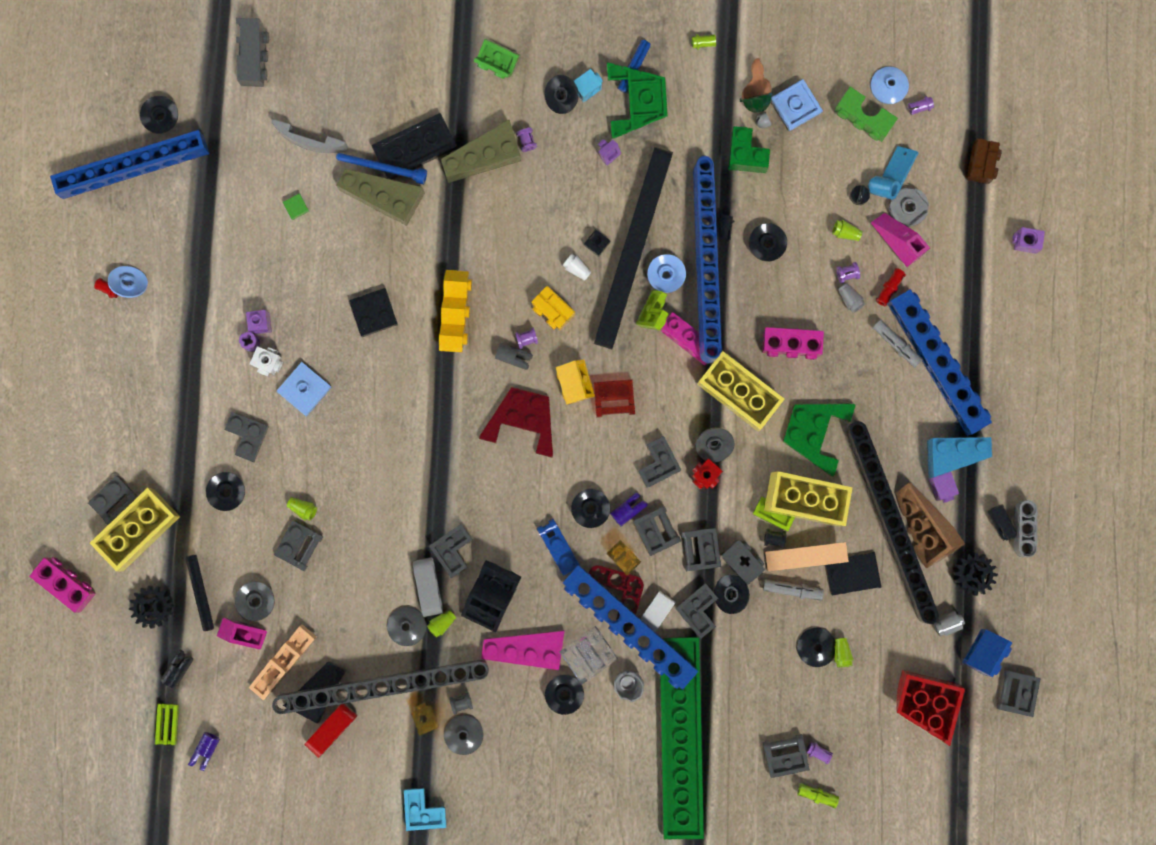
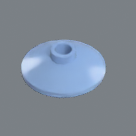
M895 67L879 69L871 80L872 94L878 101L885 104L900 102L906 96L909 89L906 75ZM888 81H893L894 86H890Z
M665 254L656 257L650 263L647 276L654 289L664 293H671L683 285L686 278V269L679 258ZM668 272L670 277L664 278L663 273Z
M121 266L110 272L108 286L119 296L133 298L142 295L146 291L148 280L139 269Z

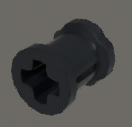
M767 528L764 536V546L769 544L780 546V548L784 549L786 531L781 533L770 531Z

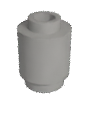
M953 611L939 617L934 626L939 636H948L962 630V625L965 622L960 613L957 614Z

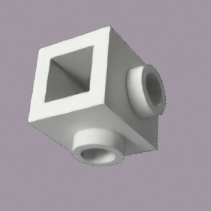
M257 346L250 365L258 368V373L268 377L269 373L275 376V373L280 371L283 362L281 361L282 357L277 355L278 351L270 347L265 350Z

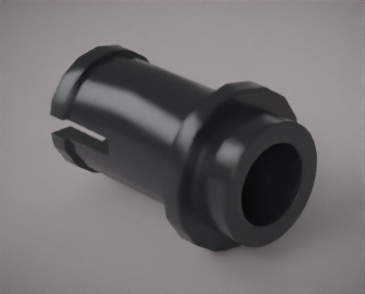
M722 215V218L719 219L721 226L718 239L731 240L732 223L735 221L733 216Z

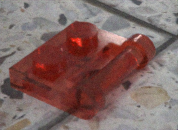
M633 379L594 382L596 418L602 417V415L624 413L635 415ZM628 400V406H601V402Z

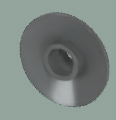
M710 428L701 433L696 441L698 455L706 461L709 458L712 462H719L729 457L735 446L732 434L723 428Z
M261 582L246 583L238 590L235 597L237 612L249 621H259L266 618L274 608V594L266 584ZM255 597L259 599L258 605L253 603Z
M402 607L394 611L389 617L387 631L390 638L396 644L412 646L424 637L426 620L417 609ZM404 623L409 624V630L405 631L402 628Z
M469 715L454 717L448 722L444 731V740L447 747L459 755H468L475 752L480 747L484 736L483 728L479 721ZM461 732H465L467 734L466 739L460 738Z

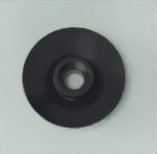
M557 75L548 81L545 88V100L548 107L558 114L569 113L575 108L578 102V88L570 77Z
M154 96L146 100L142 105L140 120L148 131L156 134L166 133L176 125L178 109L171 99L165 96ZM164 114L163 119L159 120L158 116Z
M771 223L761 224L750 234L749 248L757 259L766 262L775 261L786 251L787 237L779 226ZM769 241L771 246H764V242Z
M230 472L216 474L209 480L206 486V498L209 504L220 511H231L237 508L245 497L243 481L237 475ZM227 488L230 489L228 496L224 494V490Z
M583 490L573 499L571 505L572 516L583 527H599L609 517V500L598 490ZM589 505L595 508L592 513L587 511Z
M737 575L723 576L719 579L714 589V594L718 597L715 601L717 606L727 614L740 613L749 602V588L746 582Z
M811 628L799 637L797 652L805 664L812 667H823L829 664L835 657L836 642L827 630ZM816 644L821 645V650L818 652L814 649Z
M559 675L547 684L545 700L548 707L555 713L561 715L572 714L583 703L584 689L575 677ZM563 690H566L568 692V696L566 698H563L561 696V692Z

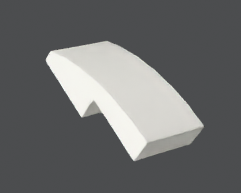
M659 591L641 617V620L656 632L676 602Z

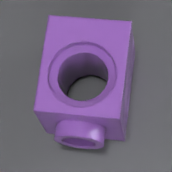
M1020 228L1013 235L1012 243L1015 244L1014 250L1037 254L1043 248L1045 231ZM1024 236L1030 238L1031 244H1027L1024 241Z
M266 310L246 312L248 332L254 335L272 332L269 312Z
M951 472L928 479L936 501L949 502L954 500V495L959 494Z

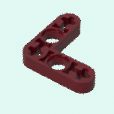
M593 566L589 570V574L594 577L592 571H596L597 568L601 569L600 573L606 574V570L610 571L607 579L608 583H604L605 578L599 577L597 581L602 585L624 591L621 602L624 604L626 599L632 598L635 601V607L631 611L636 615L644 588L643 580L637 576L603 566ZM613 574H619L622 577V582L619 585L611 583L610 579ZM635 579L641 585L640 588H636L634 593L639 594L638 598L626 595L627 591L631 593L632 586H629V584L634 582ZM619 612L617 614L616 620H618L620 617ZM630 623L629 626H625L624 631H629L633 624Z

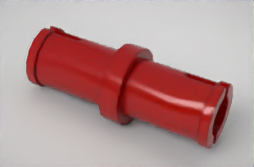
M895 268L890 279L885 281L883 290L875 300L879 305L886 307L892 295L897 293L899 284L906 276L903 270Z

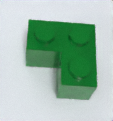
M733 127L728 170L756 173L767 172L770 149L751 147L753 128Z

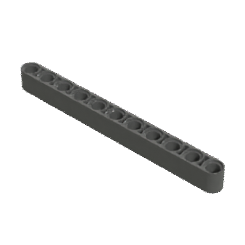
M474 660L283 693L274 699L272 708L277 714H287L482 680L487 677L489 668L485 661ZM477 665H483L485 672L478 675L474 672V668ZM463 668L466 674L464 677L458 678L454 674L455 670ZM442 671L446 674V679L438 681L435 678V674ZM418 675H423L427 681L425 684L419 685L416 683L415 678ZM397 679H405L407 685L404 688L397 687ZM384 682L387 685V689L380 692L377 690L376 684ZM359 685H363L367 688V693L360 695L357 693L356 688ZM345 689L347 697L339 698L337 690ZM319 692H324L327 695L325 702L317 699ZM305 696L307 704L300 705L297 702V697ZM284 699L287 702V708H279L277 701Z

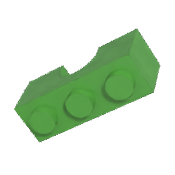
M849 87L834 111L837 112L840 118L851 121L855 128L869 133L872 139L882 142L898 118L884 108L875 116L865 115L861 105L866 97L852 87Z

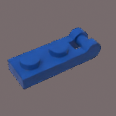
M551 519L547 525L537 527V530L564 576L573 571L579 563L554 519ZM553 530L556 535L548 538L547 533Z

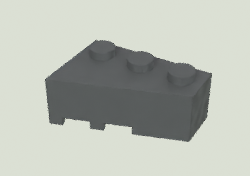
M236 18V24L240 26V37H236V43H239L237 81L241 86L264 87V81H267L268 76L265 62H268L266 44H269V32L266 31L259 18Z

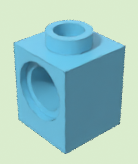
M591 69L574 80L578 88V96L583 103L602 90V78L597 72L594 74Z

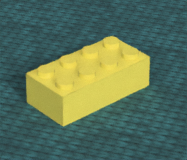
M723 351L697 383V385L758 432L785 400Z
M779 471L771 472L764 511L833 526H846L853 487Z
M147 488L99 533L90 544L116 572H122L176 522L180 516L155 489Z

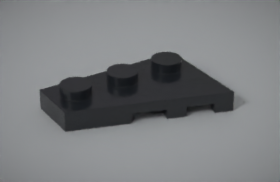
M328 661L298 691L339 684L346 670ZM319 692L317 699L325 702L327 695L324 692ZM298 696L297 702L300 705H306L307 698L305 696ZM327 707L298 711L296 713L318 724Z

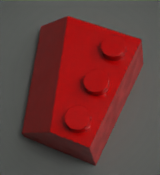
M902 670L897 688L896 712L950 746L965 688L958 683Z

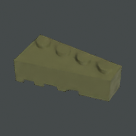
M510 120L505 121L441 159L448 183L521 162L520 152Z
M345 169L336 185L339 191L405 226L408 225L425 194L423 187Z

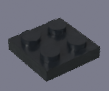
M386 288L349 300L361 337L398 325Z

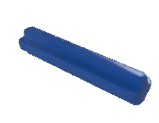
M646 40L640 42L628 68L639 70L650 48V42ZM621 80L618 86L620 91L628 92V80Z

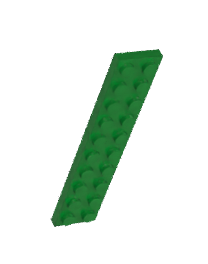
M699 637L663 638L698 669V673L683 690L680 687L677 689L668 682L670 678L667 675H660L663 839H704ZM660 649L661 660L664 658L665 653L663 650ZM671 663L668 669L671 673H677L680 670V666L677 663Z

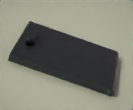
M875 552L848 557L849 562L826 565L831 596L882 588Z

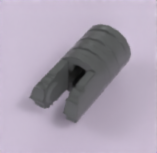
M500 343L495 359L528 370V363L521 359L530 361L533 355Z

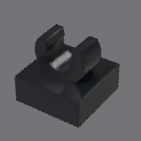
M595 229L584 243V246L599 257L611 241Z

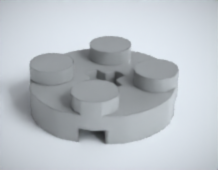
M904 188L899 191L895 199L891 200L889 211L892 218L905 226H916L926 218L929 202L922 191ZM905 203L908 205L913 204V212L905 210Z

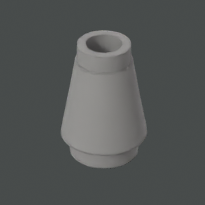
M848 283L838 289L847 309L851 310L852 313L865 305L864 298L849 286Z

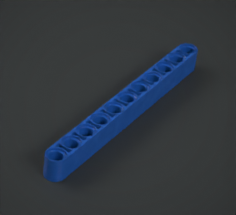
M702 156L697 160L693 168L699 346L702 361L713 363L722 351L715 178L713 160L708 156ZM700 165L705 166L707 170L701 169ZM700 183L706 184L708 188H703ZM701 201H705L708 206L702 205ZM702 219L707 220L709 225L704 224ZM702 238L709 239L710 243L704 242ZM703 256H708L711 261L704 260ZM704 274L709 275L712 280L705 279ZM704 293L711 294L712 299H708ZM705 312H711L713 318H709ZM706 330L712 331L714 337L708 336ZM707 349L713 350L715 356L709 355Z

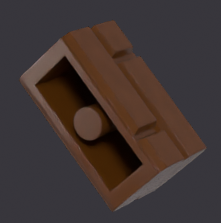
M977 139L973 143L967 180L990 184L993 179L997 178L998 168H996V162L1000 160L1002 150L999 149V142Z

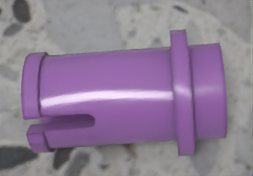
M925 96L922 100L908 103L909 109L917 107L910 110V114L914 115L926 110L931 111L934 108L932 97L928 98Z
M810 742L806 749L809 757L813 756L825 762V764L830 762L833 755L832 752L818 746L816 742Z

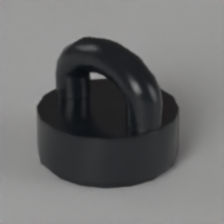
M865 185L854 187L850 193V199L855 205H864L870 198V192Z

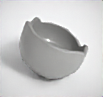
M629 670L623 671L617 675L614 681V690L620 699L634 702L641 698L644 692V682L638 673Z

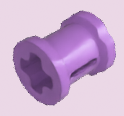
M525 128L516 132V136L519 137L522 145V152H528L537 148V143L534 142L532 136V128Z
M856 262L849 266L836 267L840 283L853 278L860 279V270Z
M534 327L523 333H515L520 349L532 343L538 344Z
M251 332L241 334L239 337L241 347L249 352H254L257 346L260 347L259 338ZM247 340H252L253 343H252V344H247L246 341H247Z

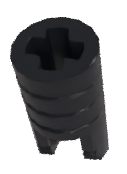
M1003 504L986 511L1003 541L1015 539L1017 536L1016 531Z
M178 651L160 681L166 686L176 689L192 664L193 658L189 656L184 659L186 655L184 651Z

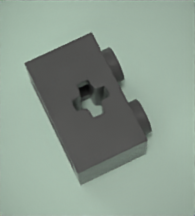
M737 540L720 556L736 575L749 585L765 571L763 567L765 563L759 556L754 557L750 553L751 547L745 541ZM740 557L748 558V560L746 561L748 564L747 566L740 565Z

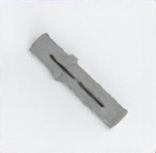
M879 320L872 328L899 353L900 357H904L913 368L923 360L910 348V344L907 345L882 320Z
M765 579L763 591L797 596L803 600L804 598L819 601L823 599V588L809 587L806 584L797 585Z

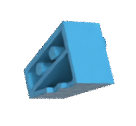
M991 437L931 438L927 440L928 478L930 479L991 458Z

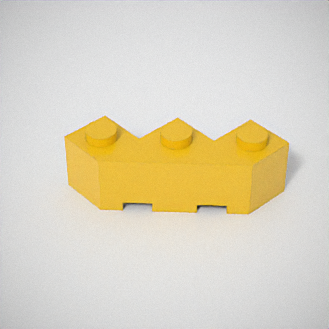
M445 271L439 351L463 352V346L468 343V333H465L466 318L470 317V306H467L468 292L472 291V279H469V271Z

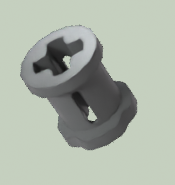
M469 692L460 697L449 698L454 715L458 711L468 708L470 710L473 709Z

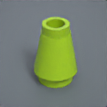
M837 220L833 226L832 235L840 239L859 241L862 236V230H859L845 220Z
M291 497L287 502V508L304 521H311L316 515L317 507L312 502Z
M448 610L430 620L427 628L437 638L442 636L457 618Z
M847 638L835 639L834 663H836L837 668L853 666L852 661L854 659Z

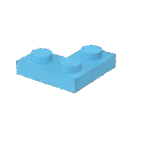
M424 788L404 789L406 831L447 827L446 807L426 808Z

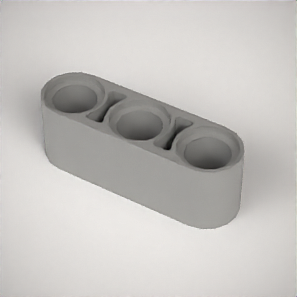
M1030 500L1020 501L1014 508V530L1017 535L1014 539V552L1022 558L1032 557L1037 552V505ZM1024 504H1026L1029 507V513L1027 515L1024 514L1022 511V507ZM1024 524H1027L1029 527L1027 534L1022 531ZM1025 543L1029 547V551L1026 554L1022 551V546Z
M433 558L413 561L423 617L442 614L443 607Z

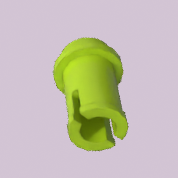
M696 34V36L692 37V47L697 50L702 47H716L715 34L706 36Z

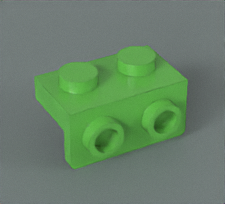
M484 39L479 54L474 58L473 62L478 64L477 67L486 71L490 69L495 72V76L505 79V77L512 76L520 55L495 42Z

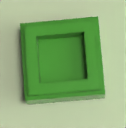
M300 193L283 202L292 220L309 212Z

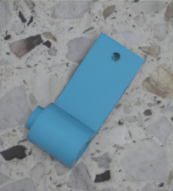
M897 146L883 176L877 175L869 181L868 188L870 193L890 200L895 199L919 154L918 151Z

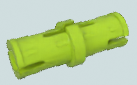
M803 783L798 788V796L813 800L816 804L822 803L835 809L838 805L839 796L827 793L822 788L818 787L816 789Z

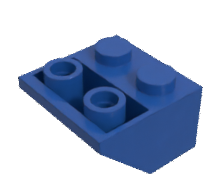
M981 629L962 663L982 675L993 677L1000 672L1002 660L1009 656L1012 650L1010 647L1012 642L987 629Z

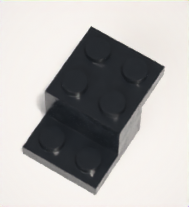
M485 560L480 574L469 593L461 616L493 632H497L515 594L521 576L498 566L496 563Z

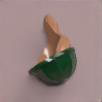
M756 58L751 66L753 78L743 89L742 98L739 99L753 113L765 111L769 107L773 95L771 84L763 75L764 66L760 59Z

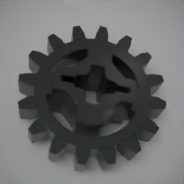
M973 553L972 557L970 554H966V560L963 558L959 559L961 564L954 566L958 569V572H953V575L958 576V579L954 582L961 583L959 586L960 590L966 588L965 593L970 594L972 591L974 596H978V591L984 595L986 594L985 589L992 590L990 584H996L993 577L998 576L997 573H993V570L997 567L990 565L992 559L985 560L986 555L981 554L979 557L978 553ZM975 561L982 563L984 567L978 566ZM975 571H978L979 574H977L976 577H973L972 574H974ZM966 582H973V585L976 586V588L971 587Z
M148 586L147 590L140 588L141 594L138 592L134 593L136 599L130 600L134 605L129 610L134 611L131 618H137L136 624L142 622V628H147L149 625L150 629L155 628V623L158 627L163 626L162 621H169L166 616L173 614L169 608L173 607L174 604H169V600L172 597L165 596L167 590L160 592L161 587L156 586L153 589V586ZM148 594H155V595H156V596H154L152 599H150L149 597H146V595H148ZM152 603H153L154 605L152 606V608H153L154 610L149 611V609H150L149 604H152ZM151 615L157 618L155 620H147Z

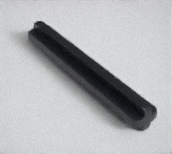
M190 555L185 559L202 629L206 632L213 630L214 624L197 556Z

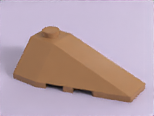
M911 482L896 492L902 514L906 517L909 528H907L908 532L912 534L915 543L913 545L915 553L925 568H929L965 544L956 529Z

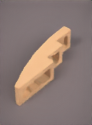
M846 542L765 552L767 571L849 562Z
M303 624L300 625L290 639L285 642L277 654L268 662L249 688L262 700H265L317 636Z

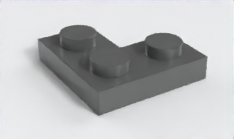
M231 412L224 430L242 437L235 455L255 462L269 426Z
M664 436L646 445L655 461L638 471L646 488L682 471Z
M462 524L429 546L450 578H453L467 568L457 550L473 539Z
M706 583L675 608L700 639L716 627L704 613V610L718 599Z

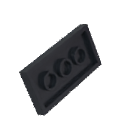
M441 113L371 145L380 163L410 170L457 149V145ZM384 171L387 179L390 180L400 176Z

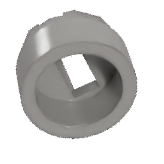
M766 112L759 114L756 118V124L759 128L771 126Z

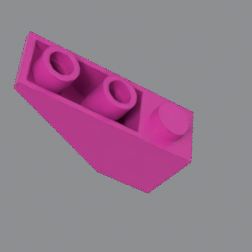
M886 213L871 222L906 267L920 259L930 249L917 232Z

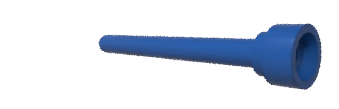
M343 153L336 154V159L339 161L410 177L416 183L423 185L426 181L427 169L410 170Z

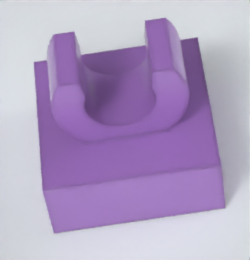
M603 139L598 143L599 147H601L598 152L602 161L607 166L621 155L619 146L614 140L607 143Z

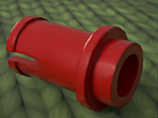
M102 278L97 279L94 289L107 294L109 298H117L119 296L109 288L107 281Z

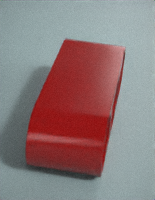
M345 703L341 704L304 745L319 758L358 715Z

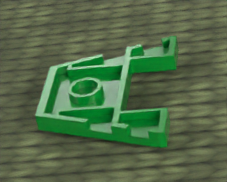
M607 63L608 81L628 80L630 120L610 121L612 139L668 116L665 77Z
M794 405L783 443L808 459L816 467L822 469L826 474L834 477L839 460L820 454L831 416L850 422L856 405Z

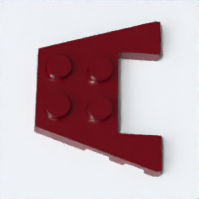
M511 387L482 431L479 439L497 443L501 424L540 434L535 454L553 458L549 397Z

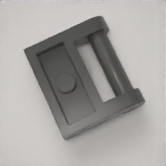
M115 476L88 504L109 525L138 496L119 476ZM127 495L129 499L110 516L108 512Z
M665 506L633 521L650 556L681 542L666 514ZM659 515L670 541H664L654 517Z
M292 521L274 555L305 572L308 567L307 563L317 544L322 541L323 536L296 521ZM307 536L312 537L300 561L296 560L295 558Z
M716 528L681 532V538H684L686 553V572L721 567ZM691 537H697L701 564H695Z
M1004 670L1003 676L1005 678L997 709L1034 717L1041 678ZM1015 678L1018 679L1014 703L1013 706H1009L1008 701L1012 680Z
M802 734L795 735V738L770 743L769 741L763 742L770 778L810 770ZM798 746L799 751L772 756L771 750Z

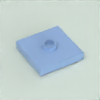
M804 79L774 95L771 99L773 106L789 132L823 112Z
M301 362L279 387L277 392L307 417L332 387Z

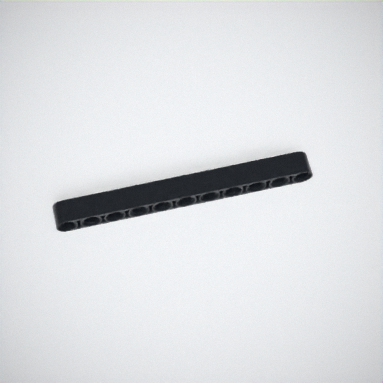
M654 147L596 334L595 345L613 349L673 155L671 151Z
M854 422L847 427L846 433L916 616L922 623L933 624L938 620V610L872 439L863 422ZM854 426H858L861 429L860 436L853 434L852 429ZM861 444H865L868 447L867 454L860 452L859 447ZM868 462H872L875 465L873 473L867 470ZM876 480L880 481L882 484V489L880 491H877L874 488V482ZM882 499L888 500L889 507L887 509L881 507ZM890 517L896 520V525L893 528L888 525ZM898 535L903 538L901 546L895 543V538ZM904 554L910 556V562L907 565L902 562ZM912 572L916 573L917 575V581L915 583H912L909 580V576ZM919 591H922L925 596L921 602L916 597ZM927 609L932 613L929 620L924 618V612Z

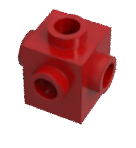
M708 458L703 464L699 462L692 470L694 472L692 475L694 480L692 482L699 489L704 488L706 490L709 487L713 489L720 481L718 477L723 471ZM703 473L709 475L708 479L703 477Z

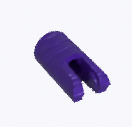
M638 492L610 513L620 527L647 507L646 501H641L631 508L640 499Z
M204 732L188 765L194 766L199 755L204 756L199 769L204 771L220 738L212 733Z

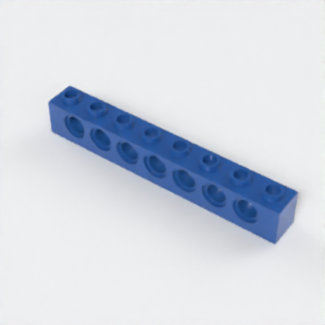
M199 130L54 174L50 178L55 194L62 199H66L208 155L209 150L204 135Z
M910 289L891 300L887 305L916 353L923 359L924 366L967 436L972 435L992 423L990 420L991 415L986 408L983 409L980 404L981 399L979 395L973 392L970 387V380L960 371L961 366L959 362L952 358L949 353L950 348L948 344L941 340L939 329L932 325L929 320L930 315L928 311L921 307L918 295ZM907 308L914 310L915 314L913 317L907 314ZM917 324L923 325L924 333L917 331ZM927 341L934 343V350L927 347ZM938 357L944 359L945 364L943 367L937 364ZM948 374H952L954 376V383H950L947 380ZM958 390L964 392V400L958 398ZM968 407H972L975 410L974 417L968 415Z
M580 565L563 582L565 585L563 589L571 596L575 594L579 597L580 600L578 602L586 609L590 607L595 612L593 615L600 622L605 620L610 625L608 629L616 636L618 634L625 638L623 642L629 648L635 647L640 651L638 655L645 662L650 660L655 665L653 669L661 676L663 674L667 675L670 678L668 682L676 689L680 687L683 690L698 673L697 668ZM581 583L589 585L590 591L588 594H582L579 591ZM596 596L604 598L605 604L603 607L595 606L594 598ZM616 609L620 613L618 620H611L609 618L610 610ZM628 622L632 623L635 627L634 632L630 634L626 633L623 629L624 624ZM641 636H647L650 643L648 646L642 647L638 643V639ZM657 649H661L665 653L664 658L661 660H657L653 656L654 651ZM671 663H677L680 666V670L677 673L669 671L668 666Z

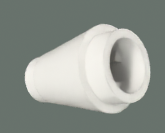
M571 254L563 263L566 271L584 281L591 274V271L577 255Z

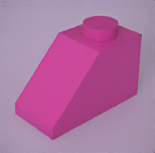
M223 617L217 637L229 643L261 650L267 631Z

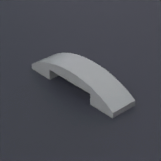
M272 119L271 123L284 138L306 150L319 153H338L348 149L344 141L327 136L325 143L294 134V129L290 124Z

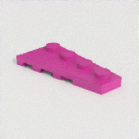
M565 631L484 639L481 659L559 670Z

